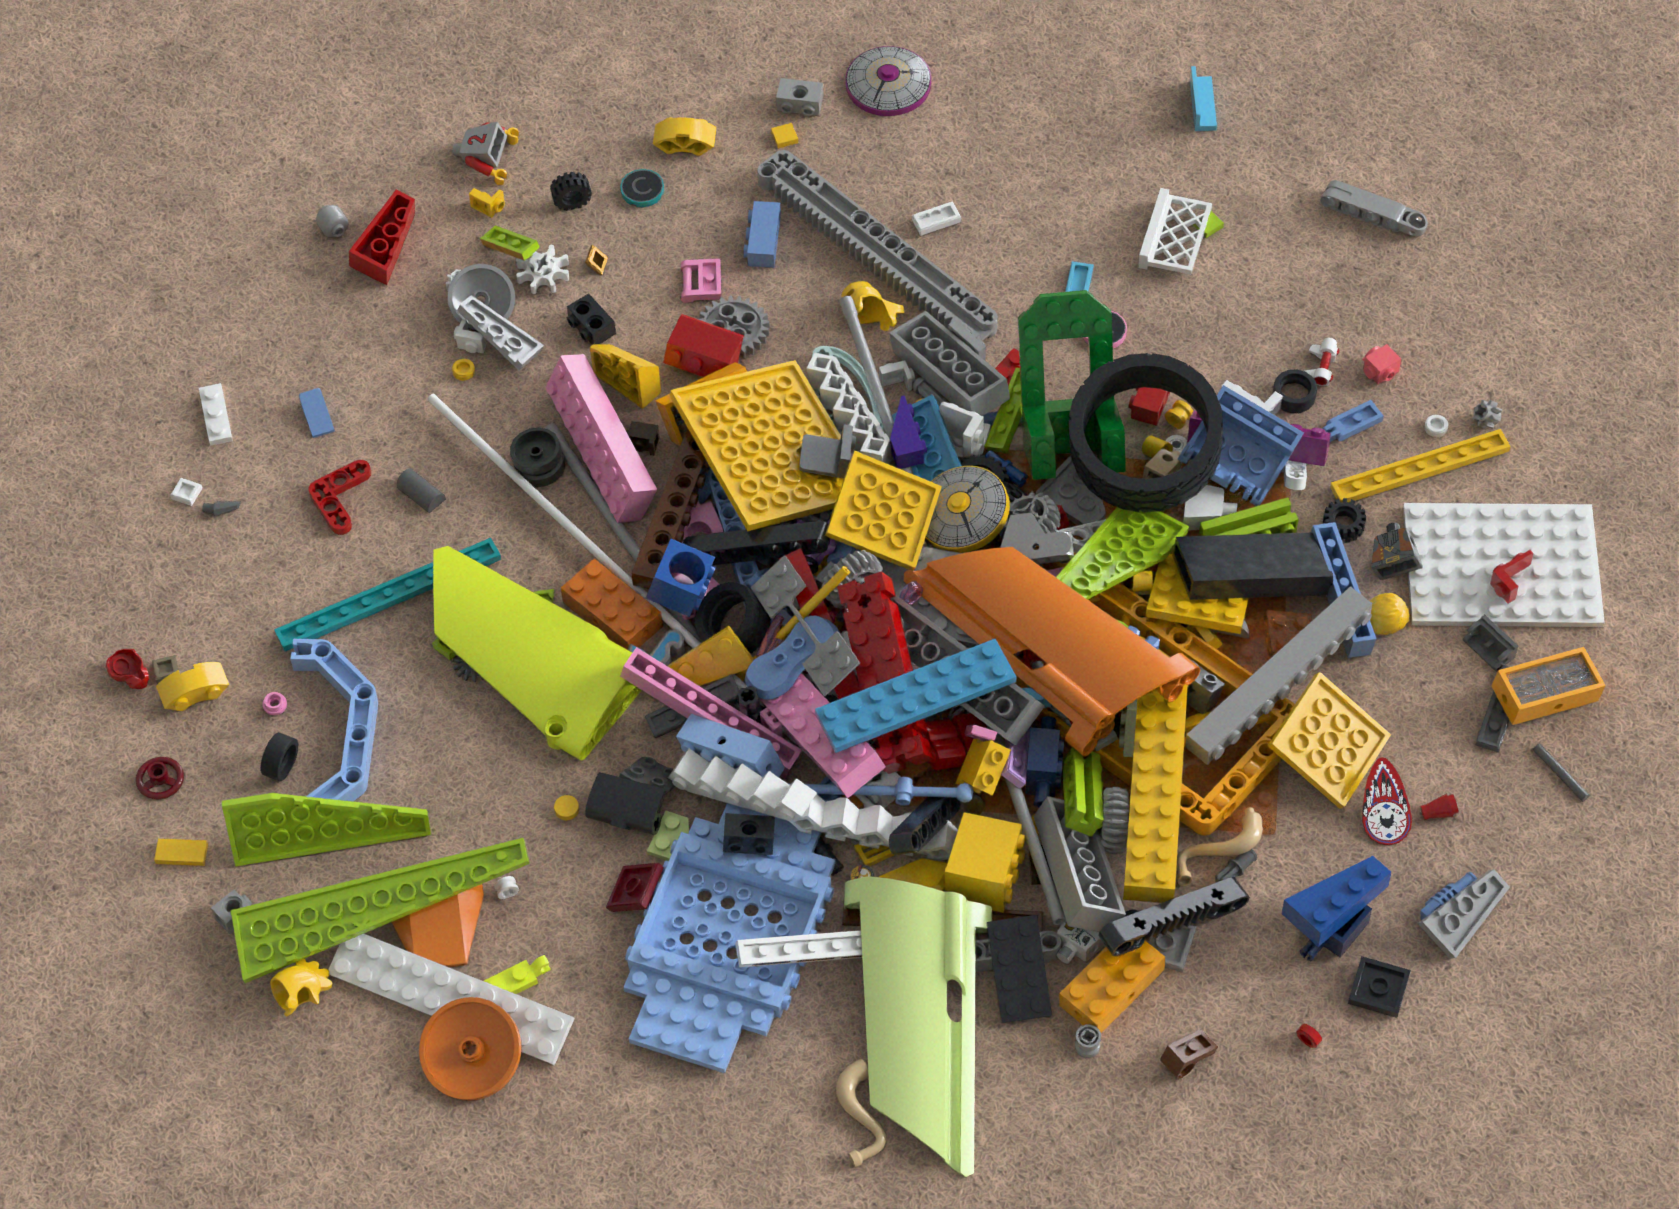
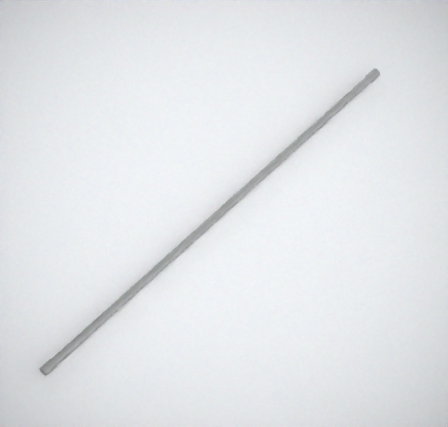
M844 296L839 300V303L848 322L885 433L890 439L894 420L864 337L853 298L851 296ZM910 467L901 469L912 474ZM925 539L927 547L935 548ZM997 733L993 742L1005 747L1004 738ZM1005 778L1047 900V907L1053 924H1064L1067 921L1022 789H1019Z

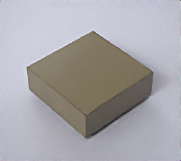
M175 655L152 660L157 684L168 675L179 670Z

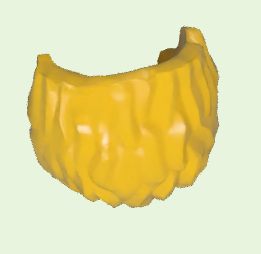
M1383 593L1369 600L1372 603L1370 622L1375 635L1394 634L1403 629L1408 623L1409 609L1398 595Z

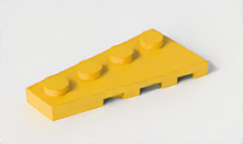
M727 626L667 665V667L696 685L701 686L747 670L754 661V658L731 627Z

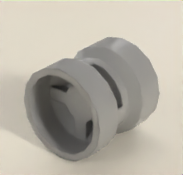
M1086 1024L1077 1030L1075 1050L1080 1056L1091 1058L1099 1053L1101 1042L1099 1029L1096 1026Z

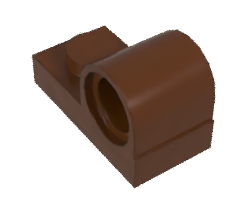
M1200 1029L1167 1045L1160 1061L1179 1080L1190 1073L1198 1061L1213 1055L1218 1046Z

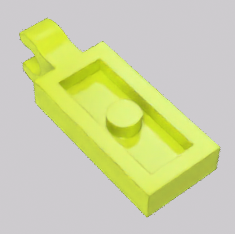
M543 955L534 960L531 965L528 964L527 960H524L484 980V982L518 994L537 985L536 977L551 969L547 958Z

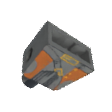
M1389 523L1386 526L1387 533L1377 535L1374 538L1372 569L1380 580L1423 568L1413 537L1406 528H1400L1398 523Z

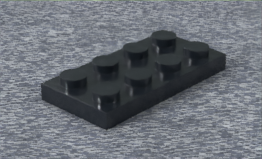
M1037 915L986 922L1001 1023L1052 1016Z

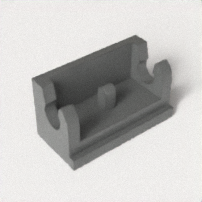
M1485 614L1467 629L1469 633L1463 638V641L1496 672L1501 669L1502 665L1508 664L1516 657L1518 645Z

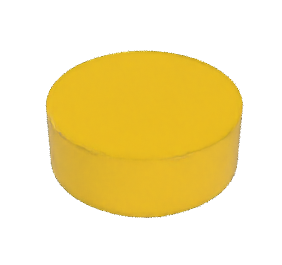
M469 359L457 360L452 365L453 376L461 381L471 379L475 374L474 363Z
M570 795L559 797L554 804L555 814L561 820L568 821L574 819L579 813L577 799Z

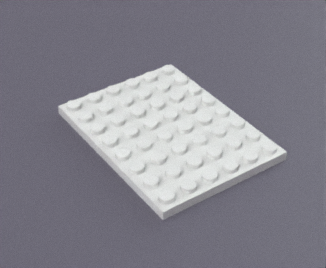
M1404 503V528L1413 537L1423 565L1421 569L1408 572L1412 625L1471 626L1485 614L1497 626L1604 627L1592 504ZM1531 550L1534 553L1531 565L1511 577L1519 587L1516 599L1507 604L1503 598L1495 593L1494 588L1490 584L1492 572L1496 566L1508 563L1518 553H1525Z

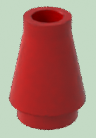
M1446 793L1420 806L1424 820L1454 817L1453 814L1459 813L1453 794L1447 795Z

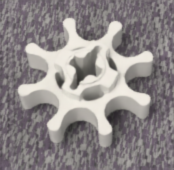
M549 245L547 252L540 254L535 251L531 258L525 261L516 258L517 268L525 270L516 274L518 284L531 281L532 294H536L537 288L541 285L549 286L551 292L555 293L556 286L554 281L556 279L569 281L568 270L560 269L563 266L569 265L568 255L565 254L559 258L553 257L555 255L554 245Z

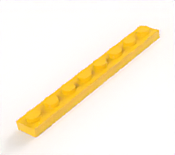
M1498 429L1331 482L1330 488L1336 499L1342 502L1343 498H1347V502L1350 503L1351 499L1356 501L1510 451L1511 446L1502 430Z

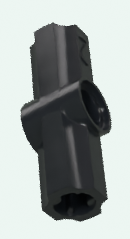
M752 686L740 688L737 693L738 704L735 709L761 724L760 712L766 707L760 704L757 689Z

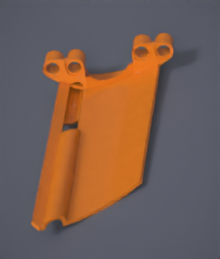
M1014 547L992 548L957 554L926 563L927 567L922 570L912 571L909 569L904 572V582L907 585L911 586L912 584L911 588L979 645L996 639L1014 673L1073 722L1065 736V741L1083 756L1089 755L1097 746L1098 740L1106 738L1112 732L1115 726V714L1152 690L1158 692L1167 701L1172 702L1179 697L1184 685L1191 684L1200 673V667L1184 654L1178 653L1170 658ZM1029 649L1042 659L1046 665L1031 670L1016 658L1014 654Z

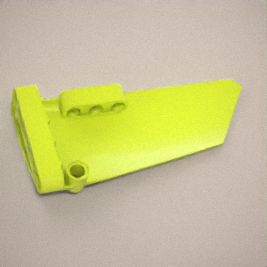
M450 546L433 550L435 636L529 719L546 736L550 748L555 750L562 749L581 761L584 760L642 691L620 677L623 666L633 652L609 640L606 634L599 628Z

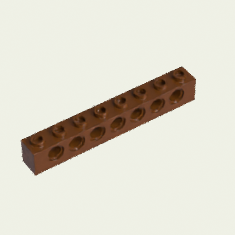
M688 428L631 573L633 586L650 589L670 539L680 543L683 542V530L685 526H689L692 507L695 508L698 503L699 494L697 493L699 488L703 489L706 480L705 472L711 469Z

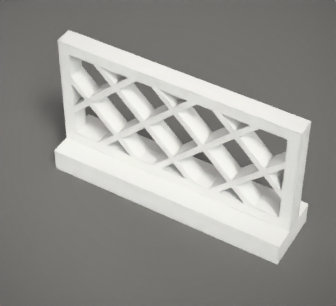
M1160 188L1139 254V268L1147 270L1148 266L1191 275L1212 209V203L1169 195V189ZM1172 203L1180 204L1183 209L1174 212L1171 205ZM1196 208L1204 209L1205 213L1196 216L1192 210ZM1188 213L1192 219L1182 222L1179 216ZM1174 219L1178 225L1169 229L1166 222ZM1196 223L1200 229L1191 233L1187 227ZM1183 230L1186 236L1177 239L1173 233ZM1169 236L1173 242L1164 246L1160 239ZM1191 240L1194 247L1186 250L1182 244ZM1177 246L1181 253L1172 256L1168 250ZM1164 253L1168 259L1160 261L1154 258L1156 255ZM1186 257L1189 265H1179L1177 260Z

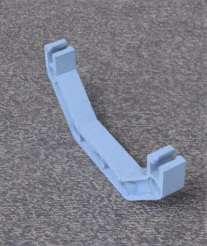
M293 639L295 652H291L290 658L293 670L318 671L350 703L341 771L306 797L355 801L364 794L368 786L378 711L376 689L328 640Z

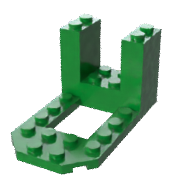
M1087 290L1039 294L1033 301L1034 303L1018 317L1023 447L1033 480L1056 478L1055 454L1070 453L1069 414L1073 399L1045 401L1043 341L1088 337L1089 376L1104 364L1113 362L1111 310L1104 304H1101ZM1114 396L1103 402L1093 413L1086 427L1085 438L1091 451H1096L1097 458L1105 466L1116 473L1126 472L1125 428Z

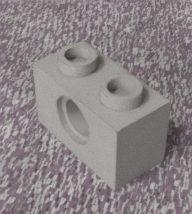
M781 78L776 96L777 111L787 114L799 113L806 116H819L824 97L823 83Z

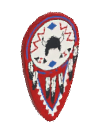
M1381 757L1376 760L1367 777L1362 806V823L1366 834L1371 840L1378 844L1393 845L1407 837L1411 830L1412 816L1400 775L1388 759Z

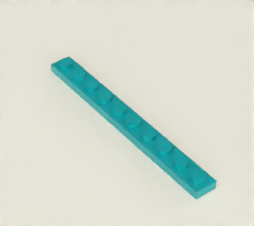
M492 538L459 551L484 566L501 560V555ZM433 562L274 629L284 652L293 649V639H317L432 590Z

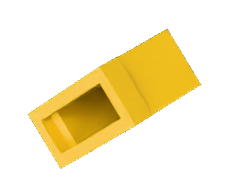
M973 739L955 784L968 783L973 787L974 793L980 794L982 790L993 796L1011 750L991 740L983 742L979 739Z

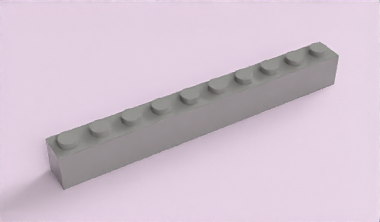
M1350 586L1187 733L1185 747L1207 765L1213 759L1217 760L1220 758L1229 744H1235L1246 729L1249 730L1254 727L1262 714H1268L1279 699L1282 700L1287 697L1295 684H1301L1305 680L1307 673L1312 669L1316 670L1328 654L1332 655L1337 651L1340 643L1344 640H1349L1360 625L1364 626L1369 622L1372 617V603Z

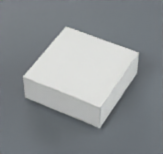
M180 478L170 497L172 500L192 506L202 490V485Z

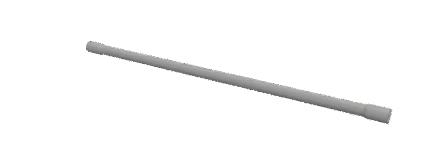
M555 423L547 425L545 429L554 432L558 437L565 461L636 562L640 552L639 546L623 523H617L599 488L572 451ZM667 608L670 614L698 641L703 643L689 619L684 620L681 613Z

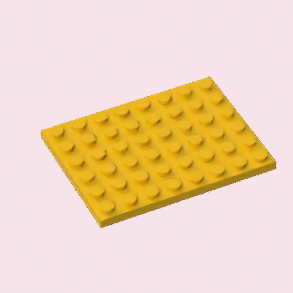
M796 360L671 390V400L747 531L834 509L844 479L802 472L799 469L803 435L809 434L840 440L841 435Z

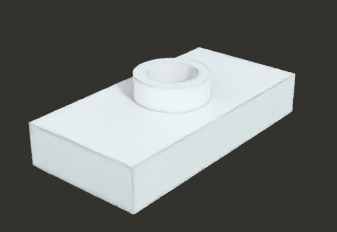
M952 201L912 215V221L920 236L960 223L961 216Z

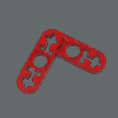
M356 460L315 480L309 486L308 490L313 503L335 534H347L352 528L350 516L337 498V495L370 478L371 468L365 460ZM360 468L361 470H364V472L360 473L359 471H357V469ZM338 478L346 479V482L342 485L334 483ZM317 489L323 491L325 496L323 499L319 492H316ZM329 504L336 505L333 511H325L324 508ZM339 516L340 521L345 523V525L337 524L335 517Z

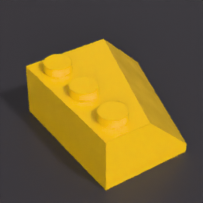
M593 344L590 347L592 369L595 375L641 409H644L661 393L659 366L611 344Z

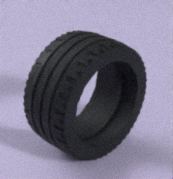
M725 582L717 585L704 596L698 611H696L695 629L702 642L706 641L720 632L721 623L726 613L734 605L745 602L746 612L744 620L734 633L748 652L753 653L767 637L771 625V617L752 589L740 583Z

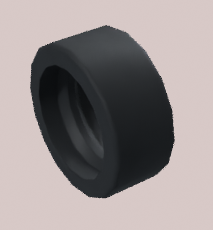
M1291 369L1280 373L1276 377L1272 394L1276 391L1283 396L1281 410L1289 413H1302L1314 405L1317 385L1314 378L1307 372ZM1296 383L1304 386L1308 390V395L1301 399H1292L1285 396L1281 389L1284 385Z
M279 732L274 734L269 740L262 756L261 774L280 782L288 776L297 758L298 740Z

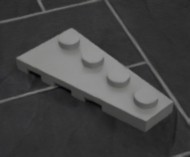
M472 295L465 299L457 309L519 371L536 357L544 347L539 341Z
M1494 869L1488 870L1417 924L1450 959L1456 958L1510 886Z

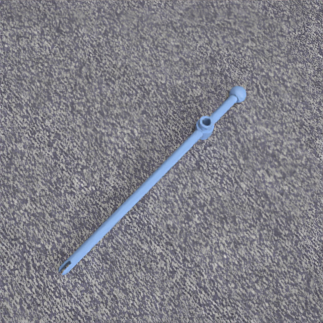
M900 777L895 786L863 785L853 794L895 796V802L903 806L909 805L913 796L957 797L959 801L965 803L973 799V787L968 783H962L957 788L914 787L911 778ZM805 784L817 792V794L844 795L836 785Z

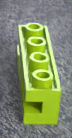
M1287 497L1200 522L1199 536L1297 533L1299 519L1295 512L1291 513L1292 504Z
M1072 747L1062 762L1065 827L1092 837L1095 831L1103 826L1104 821L1100 754L1092 751L1084 759L1083 755Z

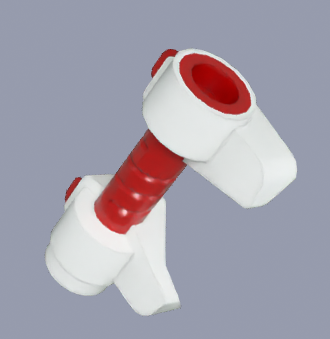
M1325 338L1321 345H1312L1309 349V352L1320 358L1321 362L1318 369L1304 371L1310 374L1316 381V385L1328 386L1329 382L1333 380L1332 371H1329L1328 368L1330 362L1335 361V357L1340 351L1337 348L1336 340L1333 338Z

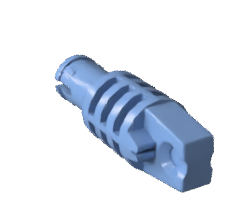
M1467 872L1455 884H1447L1445 888H1442L1440 892H1437L1435 896H1432L1425 903V907L1420 911L1421 920L1475 881L1477 877L1473 873Z

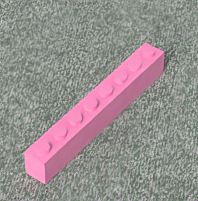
M637 647L623 666L620 677L684 717L688 718L690 714H694L770 740L785 767L780 775L782 778L786 779L802 752L801 749Z

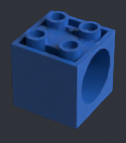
M670 539L646 599L690 617L693 609L698 611L716 569V567L712 566L715 557ZM671 574H684L694 584H682L676 581Z

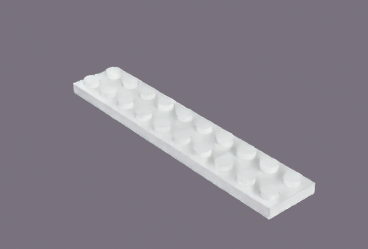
M366 934L340 943L328 969L330 976L430 1016L445 1004L456 999L477 997L489 1000L503 1008L514 1020L521 1038V1052L552 1065H555L575 1019L570 1015Z

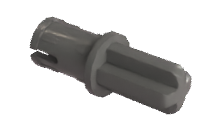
M1251 849L1246 853L1238 855L1235 859H1230L1228 865L1215 875V882L1243 875L1244 870L1257 860L1258 857L1255 851Z

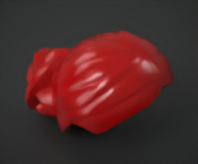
M134 649L117 650L107 659L105 667L111 678L118 682H126L130 689H144L147 687L149 680L148 670L146 667H143L142 658Z

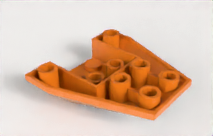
M483 884L391 922L405 950L449 968L467 965L484 898Z

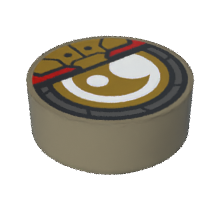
M857 865L850 872V880L867 876L875 877L873 869L868 865Z

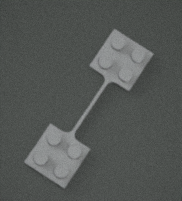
M784 555L750 588L772 619L783 608H791L816 645L815 652L802 665L823 696H826L860 662L838 631L824 643H820L793 604L794 598L806 587V584Z

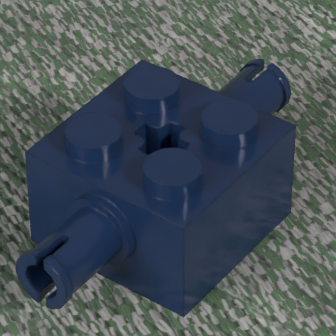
M1050 716L1041 718V728L1030 727L1025 795H1035L1034 806L1038 809L1047 796L1055 797V788H1060L1064 740L1059 739L1060 730L1055 729L1056 719Z
M1366 905L1319 947L1309 940L1299 951L1301 956L1305 959L1309 955L1307 961L1311 962L1319 951L1325 947L1341 958L1369 924L1372 908Z

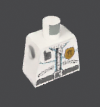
M1067 922L1061 924L1057 932L1061 938L1062 947L1057 953V957L1066 964L1074 956L1083 961H1088L1105 946L1098 936L1099 932L1070 927Z

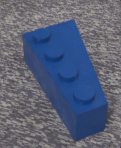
M1371 856L1284 899L1282 915L1319 947L1389 886L1391 871L1374 856Z

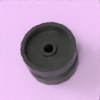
M540 427L529 428L519 433L513 439L510 446V456L514 468L533 487L548 486L562 476L565 470V458L561 450L560 441L554 432Z

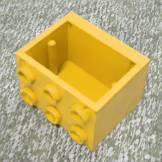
M964 812L945 869V892L959 893L965 896L968 901L991 906L993 911L1004 913L1006 903L1010 904L1012 901V883L1016 884L1018 881V863L1023 864L1025 850L1023 849L1025 835H1022V824Z

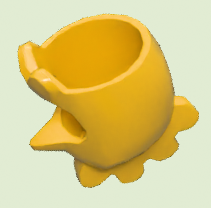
M305 959L296 962L295 966L278 972L271 979L270 986L275 1000L286 1011L284 1015L287 1017L303 1003L312 1002L316 1005L319 1004V993L331 989L332 982L328 979V969H319L317 961L308 963Z

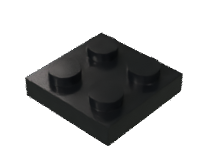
M1361 956L1348 1004L1398 1018L1411 970Z

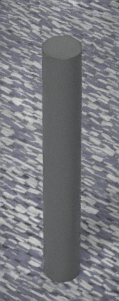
M1540 743L1533 748V751L1582 802L1589 798L1590 795Z

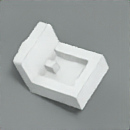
M462 319L460 325L456 326L454 330V339H456L457 347L469 353H484L486 348L485 337L478 332L469 331L467 320Z
M905 360L888 363L879 367V380L882 387L904 381L907 390H912V382L915 381L913 369L908 368Z

